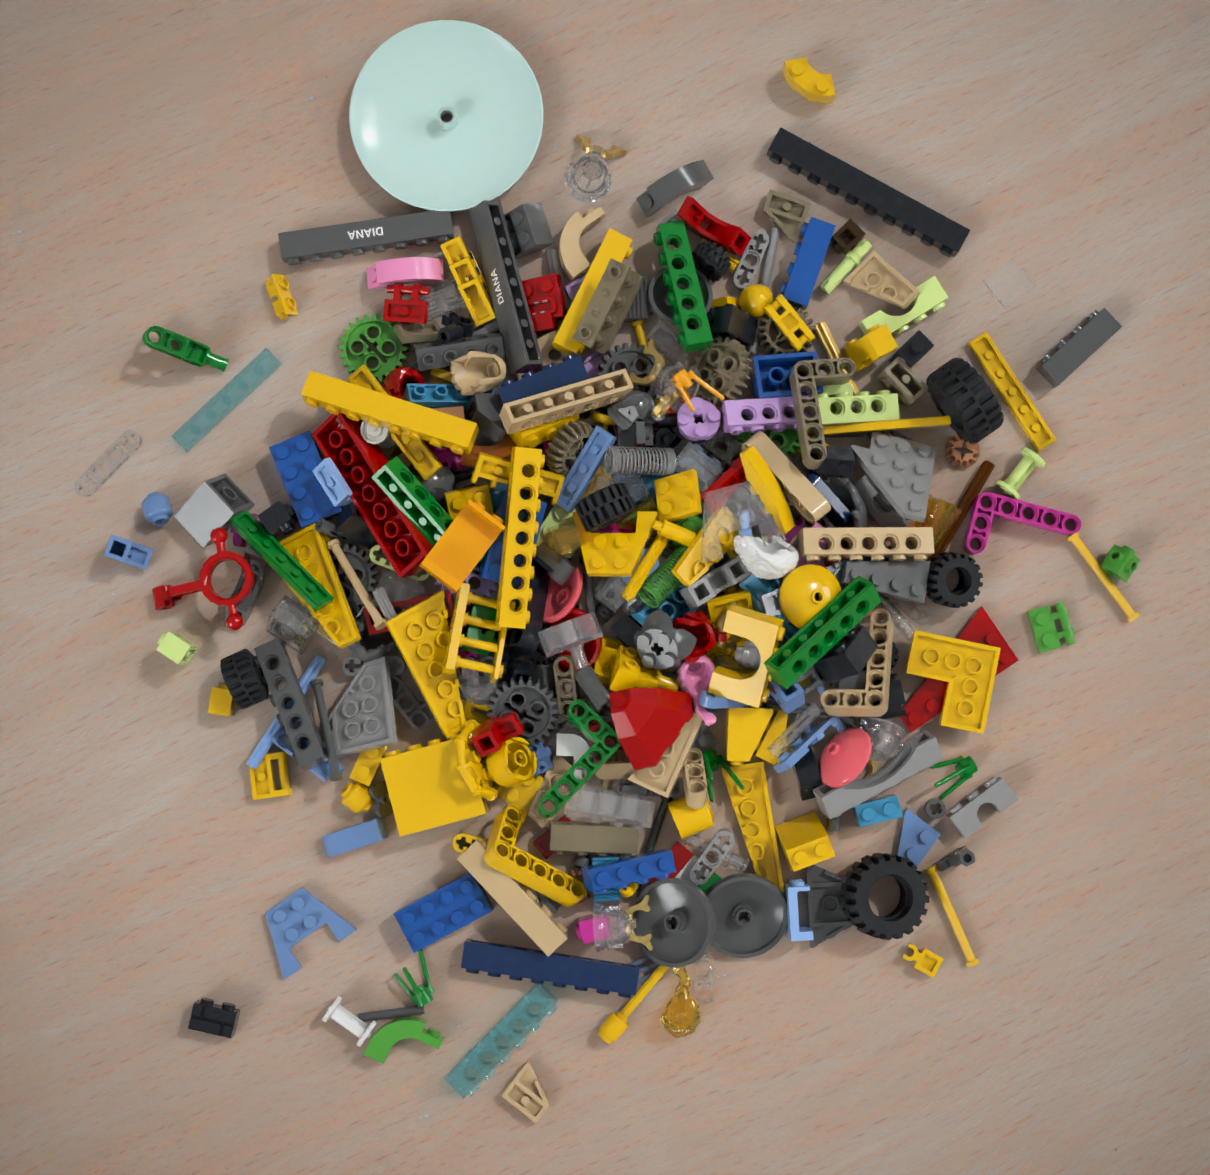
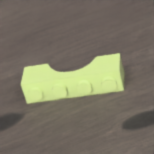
M933 276L916 287L920 291V295L914 300L911 311L901 316H891L879 310L862 320L859 326L866 335L868 334L867 330L872 326L879 324L881 327L886 324L891 334L897 333L900 335L909 329L908 324L913 321L917 324L927 318L926 313L929 311L937 312L945 306L944 302L949 297L937 278Z

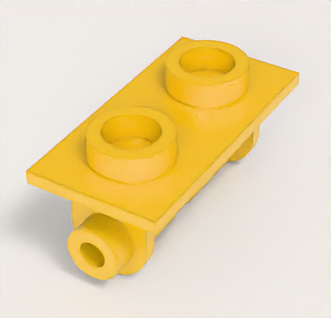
M271 274L272 277L266 279L267 283L265 286L270 299L278 297V300L272 302L276 317H279L280 320H285L288 318V315L297 316V305L291 296L288 280L284 275Z

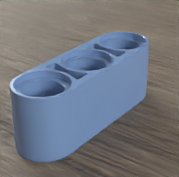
M381 817L322 836L328 858L389 838Z

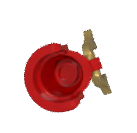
M731 601L729 608H730L733 604H734V605H738V603H737V602H734V601ZM727 611L719 619L716 628L714 623L703 612L686 613L684 618H677L672 621L675 629H685L697 638L693 651L688 657L683 659L684 661L695 663L701 656L707 654V650H711L715 646L716 641L719 647L724 649L730 648V650L736 651L738 637L731 635L726 640L727 633L723 631Z

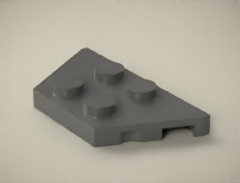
M816 865L806 867V883L810 886V891H807L808 923L813 931V940H809L810 948H815L823 941L853 926L848 921L850 917L845 915L842 910L845 904L840 901V896L844 895V890H841V884H846L847 879Z

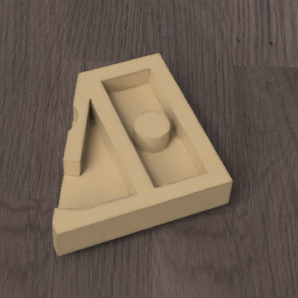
M527 1061L501 1096L537 1123L550 1106V1103L531 1063Z

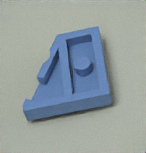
M906 808L903 814L904 819L896 856L906 858L907 861L913 862L918 866L941 834Z

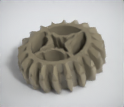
M780 307V311L777 310L776 312L780 316L785 311ZM798 307L796 312L807 326L812 324L813 319L805 320L808 312H804L801 315L800 311L802 308ZM766 312L767 318L762 317L760 319L763 325H759L758 329L764 333L758 334L757 338L764 339L759 344L760 347L768 346L764 351L765 354H768L770 351L773 352L772 355L808 352L806 348H812L813 344L808 341L799 351H796L794 348L782 349L778 347L784 342L790 345L791 343L786 336L780 339L783 332ZM771 323L775 326L778 336L773 341L769 336V326ZM813 326L808 327L812 332L816 330Z
M577 419L575 421L570 420L568 424H563L560 430L557 429L555 436H552L553 439L548 443L549 448L545 450L546 465L554 473L566 477L594 429L588 423Z

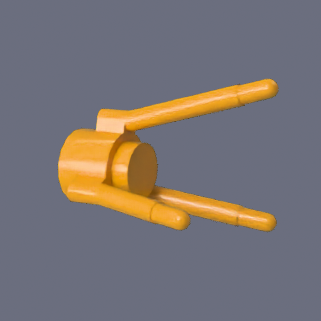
M683 368L671 377V381L679 390L691 412H694L695 409L690 401L692 398L686 390L693 384L691 379L698 382L721 400L725 399L717 390L696 376L692 370L687 372Z

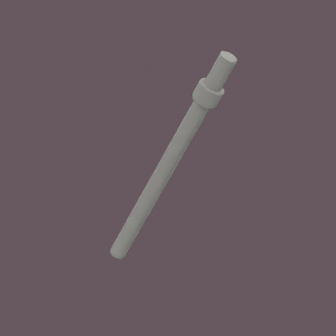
M772 227L761 281V284L767 287L770 285L780 228ZM763 316L755 318L758 320L754 345L748 348L750 354H756L759 342L757 335L763 332L758 329V326L762 325L760 319Z

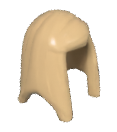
M469 351L466 355L451 361L450 373L453 375L451 381L452 384H455V389L460 390L462 396H471L474 393H483L494 389L503 382L506 376V364L495 354Z

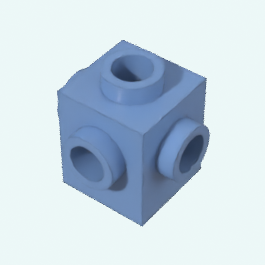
M537 738L535 739L534 746L528 741L530 751H534L537 758V769L534 776L554 767L551 760L554 755L549 745L544 746L543 742H540Z

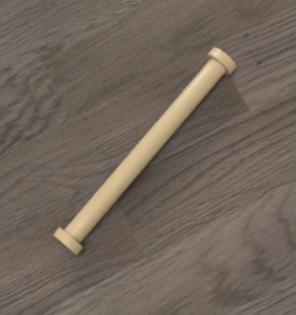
M338 539L331 540L327 547L330 551H333L375 622L374 627L376 630L385 628L386 619L381 617L340 548L341 543Z

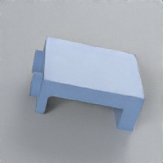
M331 457L325 458L312 472L334 507L350 504L352 502L350 496L353 494Z
M789 879V883H784V898L787 904L788 915L787 937L790 941L813 940V931L810 927L799 926L797 892L810 891V886L802 881V879Z

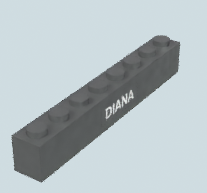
M484 200L469 210V215L511 374L527 373L543 365V360L501 202Z
M435 210L278 233L281 258L288 265H298L304 260L319 262L325 257L340 259L345 254L360 256L364 255L366 251L381 253L385 252L386 248L393 247L396 250L408 248V245L414 244L422 247L429 245V242L445 243L455 238L451 212Z

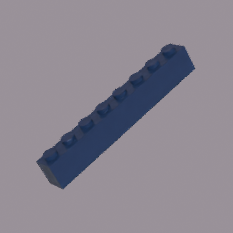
M472 939L465 941L461 968H465L468 973L479 974V971L488 972L487 975L492 977H501V974L509 975V979L522 981V978L531 979L532 983L544 984V981L553 982L555 987L565 988L566 985L575 986L574 989L580 991H587L588 988L596 989V993L607 995L611 991L617 992L618 996L624 998H631V995H636L640 966L554 952L548 957L542 950Z

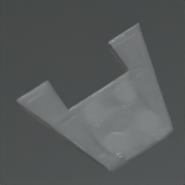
M749 481L705 492L701 563L723 558L718 535L755 525L759 526L764 546L786 541V538Z

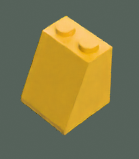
M726 708L724 759L729 761V764L744 765V761H750L771 719L773 709Z
M815 811L774 826L788 867L793 872L835 857L828 834Z

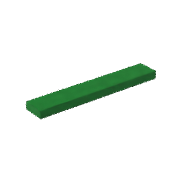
M247 510L230 518L229 524L315 612L332 603L334 597Z

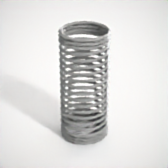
M609 446L605 453V470L609 475L645 474L646 476L673 475L676 468V455L672 448ZM612 452H613V460H612V468H611V455H612ZM657 457V467L655 469V460ZM659 458H660V460H661L660 471H659Z

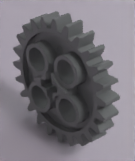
M623 343L622 349L619 345L614 346L615 352L611 349L607 351L609 357H601L604 364H597L601 372L595 373V375L601 376L615 372L614 366L616 363L620 364L622 369L626 368L629 376L630 372H634L636 375L649 374L655 364V357L646 356L643 353L645 345H640L638 349L636 343H631L630 348L628 343ZM637 360L643 365L640 372L635 368ZM660 371L652 385L646 386L645 393L654 400H659L656 392H663V389L659 387V384L665 383L664 380L660 379V376L665 374L663 371ZM633 385L632 391H639L638 385Z
M345 544L342 551L355 573H363L360 581L373 601L370 593L375 590L373 585L379 584V581L374 579L375 576L379 575V572L373 571L377 565L369 563L371 561L369 555L364 557L366 551L360 550L358 552L357 546H353L350 550V546ZM329 550L336 572L350 581L343 569L338 570L339 561L333 551ZM340 580L343 590H350V596L347 601L351 612L352 608L360 612L359 605H365L356 590Z
M520 676L519 682H515L512 677L511 684L508 685L503 681V689L495 688L497 695H490V699L493 702L487 703V707L491 709L487 711V716H497L499 718L505 713L515 711L522 725L526 722L533 724L532 728H524L523 734L516 737L530 741L533 746L535 745L536 738L540 742L543 741L542 734L550 736L548 728L555 729L553 722L558 721V716L555 713L559 711L558 707L554 706L557 704V699H551L553 691L546 692L547 684L540 687L539 679L532 683L529 676L527 682H524L522 676ZM521 694L524 698L520 701H515L512 696ZM539 703L543 705V708L541 710H534L532 706ZM526 709V712L519 714V711Z

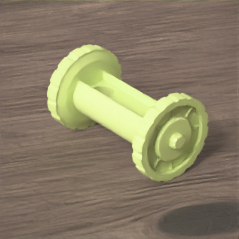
M1022 447L1020 450L1023 458L1004 482L997 480L994 483L1009 498L1019 500L1020 495L1017 490L1036 466L1044 468L1046 462L1038 454L1026 447Z

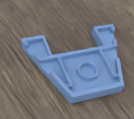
M303 887L265 913L284 979L302 968L290 948L316 929L327 923L339 942L357 930L355 926L348 923L338 913L332 911Z

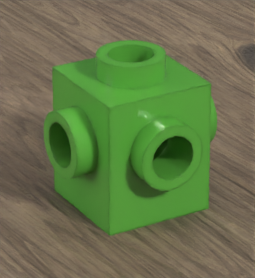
M1114 544L1106 554L1101 567L1110 576L1127 583L1132 573L1137 569L1140 560L1134 555L1135 551L1126 545L1120 547Z

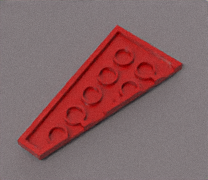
M980 606L957 639L1001 648L996 675H998L1019 660L987 612ZM925 678L917 691L902 708V710H906V716L899 718L909 733H912L942 712L948 682Z

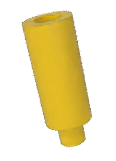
M664 519L661 522L654 520L651 528L657 530L658 535L687 547L696 537L695 532Z

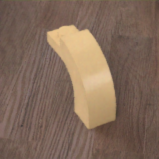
M601 207L595 210L593 208L589 209L583 214L584 218L577 211L563 228L559 241L558 256L561 267L571 282L588 272L591 266L581 252L579 238L585 231L603 220L605 212Z

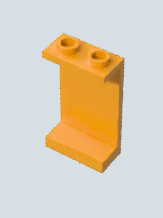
M469 500L419 565L454 593L458 591L483 555L505 529V526L502 524L504 521L497 515H490L484 511L486 507L477 500L474 502Z

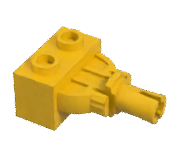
M620 645L610 667L609 689L615 692L634 687H658L677 691L679 687L677 680L663 676L660 669L645 667L642 664L638 651L632 647Z

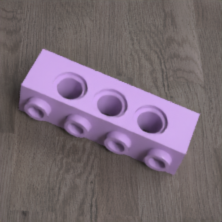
M792 397L726 400L720 407L723 433L739 435L750 431L753 434H756L758 431L764 432L765 430L782 432L786 429H794L798 431ZM784 412L789 413L792 418L786 417ZM804 412L806 417L812 418L810 413ZM763 413L768 414L771 419H766ZM741 415L748 416L750 421L744 420Z

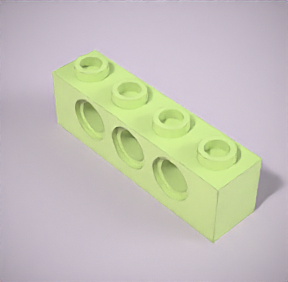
M890 390L877 391V395H870L869 391L856 392V396H849L848 392L837 393L836 397H828V394H817L822 425L900 419L898 393L890 394ZM872 402H875L877 405L876 412L871 408ZM851 403L856 405V413L852 412ZM831 404L836 407L835 414L830 411Z

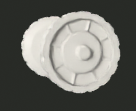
M367 421L362 422L360 433L366 442L378 444L382 449H389L396 445V442L389 435L390 431L388 428L383 426L375 428L367 424Z
M338 996L334 1003L328 1006V1011L322 1021L326 1022L332 1018L359 1038L356 1045L360 1047L365 1039L371 1036L370 1032L377 1022L373 1020L367 1025L340 1005L342 997Z

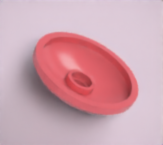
M574 564L576 569L563 585H560L550 577L543 622L552 623L562 619L577 604L582 593L583 575L581 569L576 564Z
M852 727L840 731L829 740L818 762V769L824 784L832 788L842 787L853 781L862 772L869 760L872 748L871 738L867 732L861 728Z

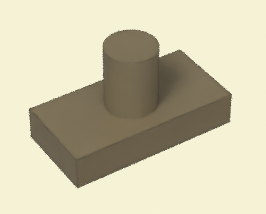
M435 320L427 321V324L396 323L394 331L401 343H410L409 349L414 352L413 344L438 341V331L441 328Z

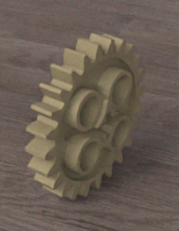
M719 337L718 341L713 339L710 349H705V351L699 350L700 357H694L696 365H691L690 367L694 369L696 376L717 390L725 399L721 400L698 382L691 380L693 382L692 386H694L691 392L696 394L695 397L707 400L714 406L721 407L726 400H736V394L742 395L741 387L747 388L744 382L751 379L747 372L752 371V368L747 366L752 362L751 359L747 358L750 353L745 350L746 347L729 337H726V339ZM710 364L731 375L733 379L730 380L709 369L708 365Z

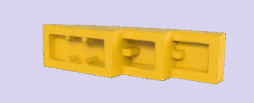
M459 235L442 243L440 247L449 263V268L458 284V289L476 327L496 318L490 300L461 236Z
M749 446L740 453L750 493L751 495L759 494L764 514L773 515L778 535L786 534L795 526L788 502L768 464L754 446Z

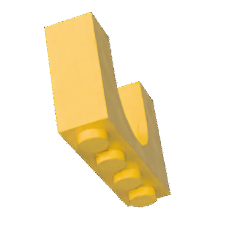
M733 604L727 610L723 631L744 637L753 642L760 653V667L751 673H741L717 666L712 672L708 693L759 708L763 702H767L770 694V689H767L768 682H772L773 679L764 662L779 649L777 648L779 640L782 641L785 634V628L782 627L784 620Z

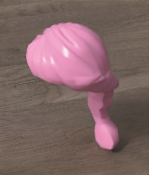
M703 655L695 663H689L684 660L681 662L677 672V682L682 692L691 694L696 714L702 717L705 725L711 726L716 722L717 718L713 713L708 712L706 707L699 704V698L702 690L709 689L712 672L716 668L713 661L706 655Z

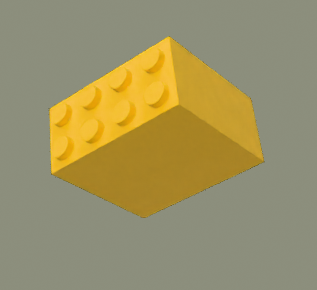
M460 733L450 735L449 740L443 742L442 738L428 741V746L422 747L421 743L406 747L407 752L401 753L400 749L384 753L385 758L380 759L400 837L483 815L489 811L486 798L478 795L472 796L468 792V786L459 770L456 771L457 747L454 739Z

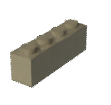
M549 820L548 848L554 854H566V851H575L576 855H588V852H597L598 856H610V853H618V856L629 857L632 854L638 853L639 827L637 824Z

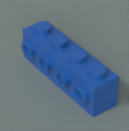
M813 217L810 218L809 223L804 222L800 233L804 235L802 243L797 242L793 253L797 255L795 263L790 262L786 275L790 276L788 283L783 282L779 295L782 294L789 304H793L796 308L801 307L802 310H806L836 226Z
M659 849L581 868L585 890L593 891L595 894L608 892L607 888L615 887V889L629 887L628 883L636 882V884L648 883L649 878L653 877L665 879L669 877L670 873L676 872L672 850Z

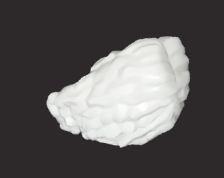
M772 535L770 543L759 537L735 536L733 544L735 552L739 555L748 571L756 577L767 580L777 579L790 573L797 566L799 561L797 549L783 541L780 536Z

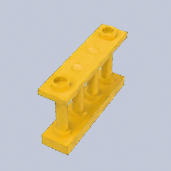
M462 583L456 595L442 673L451 674L455 668L462 667L490 673L489 683L494 684L498 678L502 677L504 670L501 660L507 627L496 626V621L468 616V613H465L466 605L472 603L497 609V600L473 595L472 592H469L470 584ZM511 600L509 607L512 611H514L515 602ZM468 624L499 631L497 643L464 637V634H461L462 626ZM463 645L495 652L493 665L460 658L457 655L458 648Z

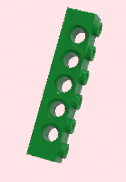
M684 220L658 224L656 233L653 234L655 246H658L660 251L658 253L659 264L664 267L665 271L663 273V281L665 286L668 285L669 288L668 302L674 308L673 322L675 326L678 325L679 329L677 335L678 343L680 346H683L684 353L710 349L713 338ZM667 245H674L677 249H670ZM672 265H679L682 269H675ZM682 284L687 289H680L677 285ZM687 304L691 309H685L682 305ZM692 324L696 327V329L691 330L687 327V325Z
M396 456L371 478L431 546L434 547L453 522V519Z
M858 575L768 658L764 664L773 681L788 689L882 601L874 583Z

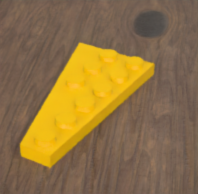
M440 590L386 620L385 624L445 738H449L450 735L463 730L466 722L463 703L460 699V685L456 669L451 674L442 673L449 637V626L447 620L448 612L444 602L445 594L444 590Z

